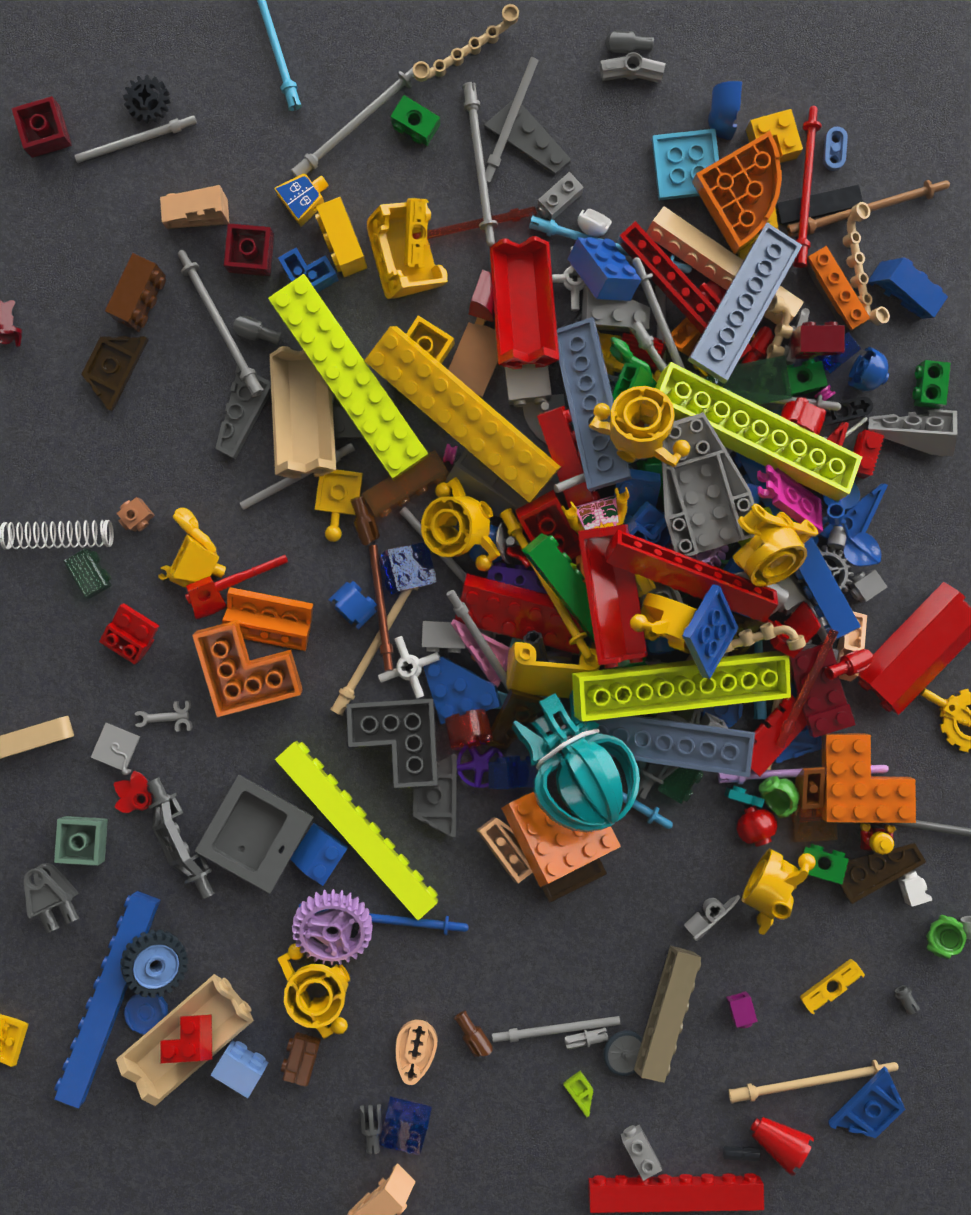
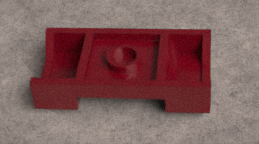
M825 641L817 646L801 650L794 658L789 656L790 672L810 736L816 738L856 725L850 704L846 701L840 678L836 677L830 680L825 674L826 667L837 663L831 642Z

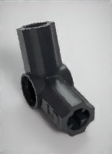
M529 631L523 637L524 643L531 644L535 648L536 661L572 664L571 652L547 651L545 649L541 632Z

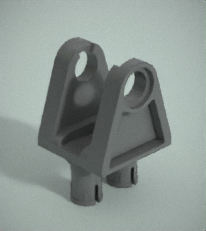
M44 863L26 872L24 876V890L28 918L39 916L46 934L60 928L52 912L55 906L60 908L66 924L79 919L71 902L73 897L78 895V892L53 864ZM43 868L48 869L50 871L51 876H49V874L45 870H43ZM33 873H34V883H35V884H33L32 881H31V876H32Z

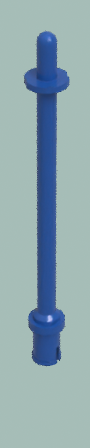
M369 913L373 923L444 930V935H447L448 930L466 932L469 929L466 923L449 922V916L445 917V921L429 919L417 920L410 917Z

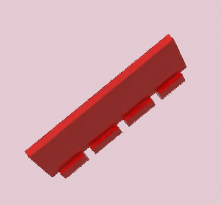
M791 695V698H784L779 704L784 711L781 712L778 708H775L765 719V722L770 727L767 728L761 723L754 731V741L756 742L753 748L751 770L759 777L807 725L798 696L794 698Z

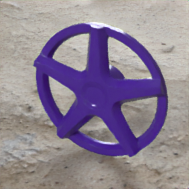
M475 740L467 743L459 752L457 771L460 778L466 784L476 788L491 786L501 777L504 769V758L501 751L494 747L480 755L474 745H486L485 740ZM469 749L472 761L460 764L463 753ZM495 752L498 753L500 758V769L489 763ZM463 770L475 771L474 783L464 777L462 774ZM485 771L497 775L492 781L481 784Z

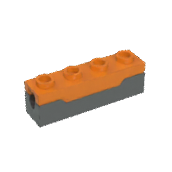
M825 246L808 256L805 269L839 325H845V335L864 325L870 319V316L828 247Z

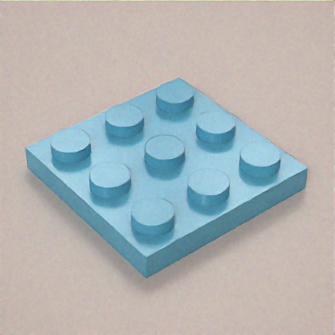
M707 129L653 135L652 147L659 200L700 196L692 181L696 173L719 160L716 130Z

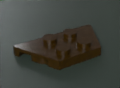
M100 336L81 375L90 384L93 391L99 396L108 410L113 412L149 340L147 337L128 338L127 336H118L117 338H112L110 336Z

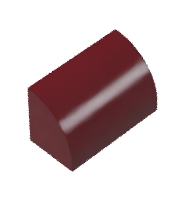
M482 270L471 299L468 315L493 322L495 317L492 273Z

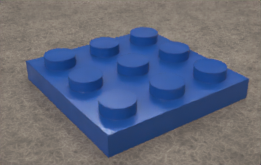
M712 585L708 593L704 595L701 605L695 611L691 622L685 628L682 635L701 676L710 679L738 630L737 623L723 591L718 585Z

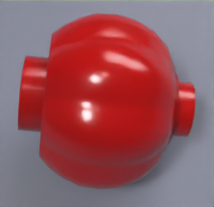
M755 805L744 809L745 814L737 822L739 837L747 844L754 843L756 847L772 842L771 836L775 835L777 831L775 816L766 809H757Z

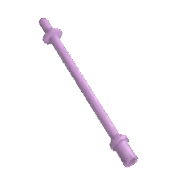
M871 765V774L887 773L889 770L887 765ZM802 769L766 770L760 777L753 771H751L750 777L718 773L717 776L719 784L732 782L743 784L746 780L766 779L771 776L779 778L797 777Z

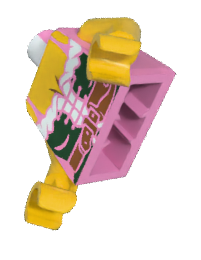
M625 487V492L619 494L618 488H615L616 497L609 496L576 507L571 501L572 506L568 510L561 506L570 527L578 533L581 530L622 525L626 517L627 500L629 499L627 487Z

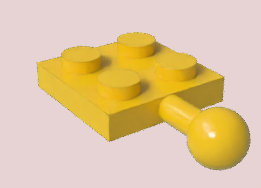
M335 470L327 475L319 476L315 510L332 512L330 526L325 530V537L330 542H336L342 536V531L339 528L340 514L355 515L350 500L359 497L361 494L363 473Z

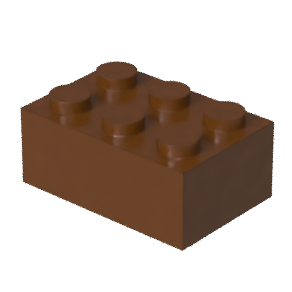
M132 253L105 312L116 322L139 332L141 327L143 328L147 323V314L150 308L152 309L156 304V295L159 289H163L166 275L156 263Z

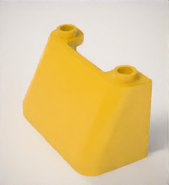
M407 202L380 205L367 220L370 243L383 291L387 299H395L441 287L448 282L446 269L442 265L434 264L428 238L427 245L423 246V264H425V267H408L404 265ZM426 203L425 223H429V221L431 220V211L427 207ZM418 227L412 229V237L414 239L420 237L421 230Z
M515 642L508 650L506 686L509 691L514 689L535 696L549 697L556 693L559 698H569L573 690L572 673L599 670L600 665H598L596 649L590 648L592 656L588 659L584 658L581 653L579 664L577 665L536 661V650L531 644Z

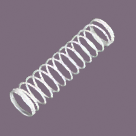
M85 520L83 531L86 542L82 546L80 544L81 526L80 522L76 521L75 535L77 544L73 546L71 543L73 528L72 523L68 521L67 537L69 544L65 546L63 544L64 524L60 521L58 524V534L61 543L59 546H56V526L52 521L50 523L52 545L47 546L48 528L46 522H43L41 533L44 545L40 547L38 545L39 525L35 521L33 524V537L36 544L34 547H31V526L29 522H26L24 532L27 546L23 547L21 545L23 527L18 522L16 536L19 545L14 547V525L12 522L9 524L3 522L0 526V544L5 550H9L11 547L14 549L19 547L26 549L28 546L31 549H34L36 546L40 549L45 546L50 549L53 545L56 548L61 546L68 548L70 545L76 548L78 544L82 548L86 545L92 548L95 544L101 547L103 543L106 547H111L114 532L111 521L102 520L100 523L102 543L98 545L96 542L97 523L94 520L92 522L94 543L89 545V524ZM52 523L54 527V539L52 536ZM77 523L79 527V536L77 534ZM27 524L29 526V540L27 538ZM44 524H45V528H46V537H45V538H44V532H43ZM107 524L109 527V543L107 540ZM5 525L8 531L7 547L5 546L3 535ZM19 525H20V528H21V539H20V540H19V535H18V526H19ZM35 525H37V540L35 535ZM60 525H62V538L60 533Z

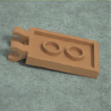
M477 317L475 324L468 322L448 370L474 393L483 398L498 363L496 328L492 329L485 326L486 320Z

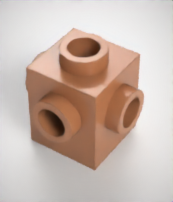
M138 497L123 503L120 506L121 510L117 512V515L121 518L118 520L119 523L126 530L130 529L135 532L146 528L149 525L148 521L155 516L144 501Z

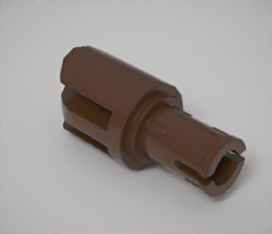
M359 496L350 500L356 515L353 522L361 544L368 545L378 539L380 533L374 515L368 513L364 497Z
M466 1010L458 1013L454 1020L464 1033L462 1039L474 1057L491 1054L492 1045L482 1028L473 1024Z

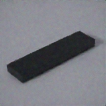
M859 184L810 195L809 217L816 218L852 209L856 204L863 202ZM802 197L776 204L780 226L800 221Z

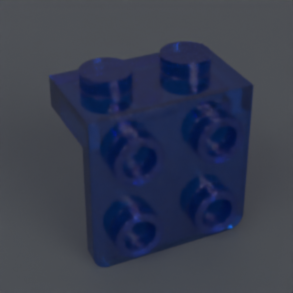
M425 542L389 549L381 554L380 566L382 570H385V585L387 590H390L391 595L398 594L404 590L434 584L437 580L430 551Z
M390 1097L379 1144L388 1149H395L409 1154H421L432 1107Z

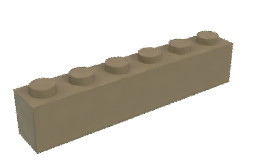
M670 945L634 1067L635 1072L641 1078L665 1083L666 1076L670 1073L671 1059L677 1049L678 1035L683 1029L682 1022L689 1008L690 994L695 988V977L701 968V957L693 951Z

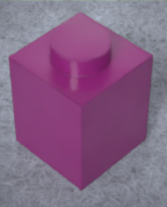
M747 991L726 997L731 1017L736 1027L748 1028L753 1025L752 1023L758 1022L751 996Z

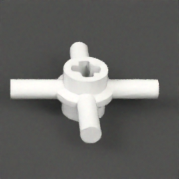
M571 265L563 274H552L553 283H563L571 291V310L578 311L579 291L584 288L585 283ZM574 275L578 276L577 282L573 281Z
M397 637L394 640L401 658L398 660L395 669L379 674V680L382 683L397 676L410 680L415 697L418 699L424 696L418 680L422 667L439 661L440 656L438 652L420 659L414 655H409L403 637ZM412 664L413 668L411 671H406L405 666Z

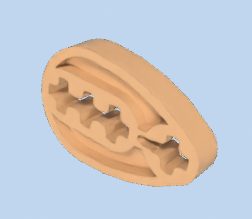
M423 1020L407 1022L401 1027L397 1036V1067L403 1082L408 1085L416 1084L425 1075L437 1049V1033L432 1025ZM418 1026H421L422 1031H425V1033L420 1035V1041L423 1043H419L418 1052L421 1054L413 1057L412 1052H409L414 1049V1042L411 1040L416 1039V1031H413V1029L416 1030ZM411 1064H414V1073L417 1075L408 1078V1074L405 1072H409Z

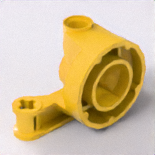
M754 504L751 507L752 510L744 517L741 516L738 519V523L747 533L754 534L755 536L733 555V559L745 571L754 585L768 586L786 579L800 568L807 557L805 542L812 536L818 535V530L806 519L799 524L793 522L783 512L773 516L760 505Z

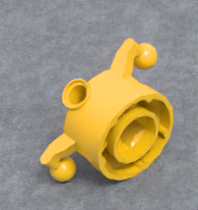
M637 386L623 391L614 400L611 411L605 403H599L594 407V418L589 427L599 433L609 435L614 446L618 449L617 455L626 462L633 463L636 458L656 457L662 462L676 467L680 458L686 457L690 452V445L686 440H678L674 443L672 447L673 455L663 448V441L671 433L675 415L673 404L668 396L656 388ZM610 416V422H603V420ZM641 419V421L650 426L640 428L634 425L636 423H639V420Z
M454 477L448 483H439L435 488L438 499L428 505L421 520V533L425 544L433 553L441 557H458L467 553L475 544H480L489 555L482 554L478 556L475 561L476 568L480 571L489 570L492 566V561L500 556L499 550L489 537V519L493 517L491 507L484 501L479 502L470 496H466L463 486L457 477ZM457 521L459 522L460 526L459 532L453 527L456 526Z
M647 593L641 614H636L631 618L630 626L636 632L644 631L645 639L654 641L661 636L668 639L670 647L681 650L686 654H691L682 635L697 609L657 594Z
M770 848L757 863L744 889L742 901L760 912L757 915V923L760 925L758 931L760 934H766L770 926H772L775 917L778 919L790 917L794 903L791 893L796 889L797 885L804 882L809 871L816 865L815 858L811 854L805 853L799 857L798 864L801 868L800 870L785 861L783 855Z
M296 943L291 944L288 952L277 958L287 979V985L284 990V1005L287 1013L296 1023L306 1028H316L323 1039L333 1033L343 1034L347 1030L348 1024L344 1018L338 1016L345 1004L346 990L350 981L346 968L342 964H336L331 968L323 964H310L299 968L295 972L289 960H299L304 956L305 952L301 953V947H296ZM312 983L324 985L327 989L326 994L320 998L314 997L313 1001H311L306 991L308 986Z

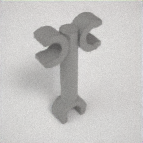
M179 701L174 702L173 708L176 712L147 714L144 711H137L135 715L143 716L144 720L142 723L135 725L136 727H144L152 722L177 721L175 723L176 732L181 731V723H185L187 731L192 730V723L189 720L188 711L191 708V702L185 701L184 709H180Z

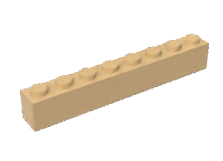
M666 207L661 209L646 232L653 241L725 290L730 286L744 261ZM780 286L775 295L785 299V304L791 310V322L804 301ZM767 309L764 316L777 325L781 322L782 312L775 314Z

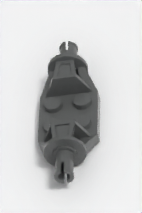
M704 709L679 710L676 714H674L675 711L661 712L657 714L656 719L700 725L701 712ZM639 761L638 768L643 777L639 782L637 795L646 799L654 783L659 782L663 785V780L674 773L679 767L650 763L647 771H645L648 762Z
M160 777L148 782L147 785L155 799L154 803L148 806L149 809L154 807L152 829L170 867L188 878L184 880L185 884L189 882L195 883L201 899L213 895L215 892L212 890L206 877L207 873L213 870L212 867L209 868L204 856L198 853L191 857L189 856L190 849L179 835L181 831L178 824L172 820V818L183 813L175 798L177 794H167Z

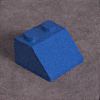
M313 823L292 855L291 861L305 875L323 886L349 845Z

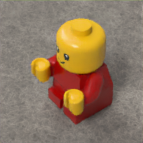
M868 823L860 824L861 849L873 850L882 855L888 854L893 850L894 825H885L884 829L872 828Z

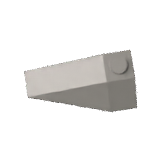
M934 409L928 410L927 414L917 415L916 412H908V416L898 417L895 414L869 417L868 430L884 435L885 439L931 455L954 456L957 440V411Z

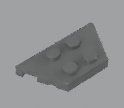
M452 754L437 762L439 787L413 789V817L451 837H456L457 754Z

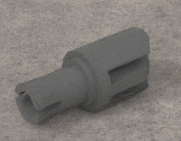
M616 30L609 33L605 39L606 48L614 53L629 54L634 50L652 51L654 45L653 37L635 36L633 31Z
M240 316L233 323L234 331L239 336L255 342L262 339L278 345L281 337V332L266 328L262 321L248 316Z
M377 1104L378 1122L373 1120V1105H368L369 1122L366 1123L364 1105L360 1106L361 1132L366 1136V1153L372 1154V1146H374V1154L380 1152L379 1134L383 1130L381 1104Z

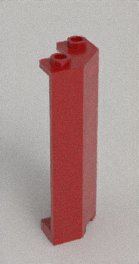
M532 236L521 244L512 242L509 239H500L497 243L490 246L498 364L511 369H522V365L535 364V368L548 366L559 360L549 242L537 236Z
M628 524L578 531L598 665H605V668L618 667V662L623 660H629L630 663L642 662L643 657L648 655L644 631L636 632L630 626L631 618L636 614H641L636 575L606 563V548L617 530L629 533Z
M945 582L873 654L872 663L869 664L868 668L859 672L858 679L860 681L858 684L864 690L868 691L870 689L877 694L881 700V707L887 712L892 710L899 715L971 641V607L964 601L966 597L961 592Z

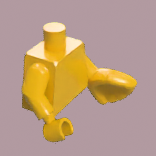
M187 508L176 509L173 519L189 535H186L172 566L165 565L161 567V569L166 571L167 575L159 574L158 577L161 580L169 578L171 582L182 587H186V585L211 575L222 578L226 567L217 563L219 556L216 553L215 545L199 529L198 521Z

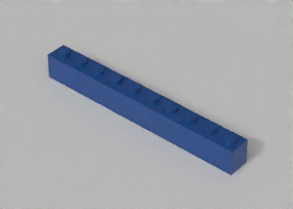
M734 451L733 461L738 469L741 467L745 473L742 476L745 482L761 485L763 489H767L766 482H761L757 478V471L766 473V466ZM759 498L758 505L761 504L763 508L769 507L773 516L783 512L772 504L771 498ZM811 537L805 542L807 557L794 574L798 580H803L806 586L803 588L808 599L812 598L816 606L813 608L819 619L823 617L827 624L824 626L826 633L830 638L834 637L836 641L858 630L861 626Z
M139 891L127 897L124 904L126 911L124 916L121 915L117 922V935L113 936L108 948L111 951L109 956H105L101 964L103 972L101 977L98 976L94 983V996L90 997L85 1009L88 1011L86 1017H82L78 1025L80 1033L78 1038H74L70 1046L72 1054L63 1065L62 1070L65 1072L63 1078H59L54 1091H57L54 1100L78 1109L85 1102L128 989L120 968L123 950H127L126 945L128 943L132 944V939L135 936L139 938L141 937L140 933H149L161 901L160 899Z

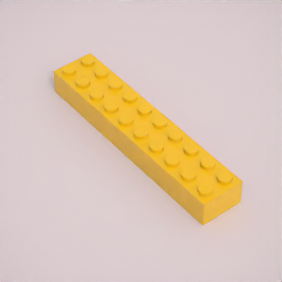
M390 326L364 360V362L529 503L537 497L561 468L552 458L397 326Z

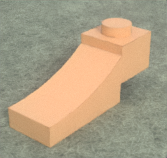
M853 611L861 627L839 639L837 663L840 661L841 656L865 648L867 615ZM859 673L852 676L843 674L839 678L851 682L859 676Z

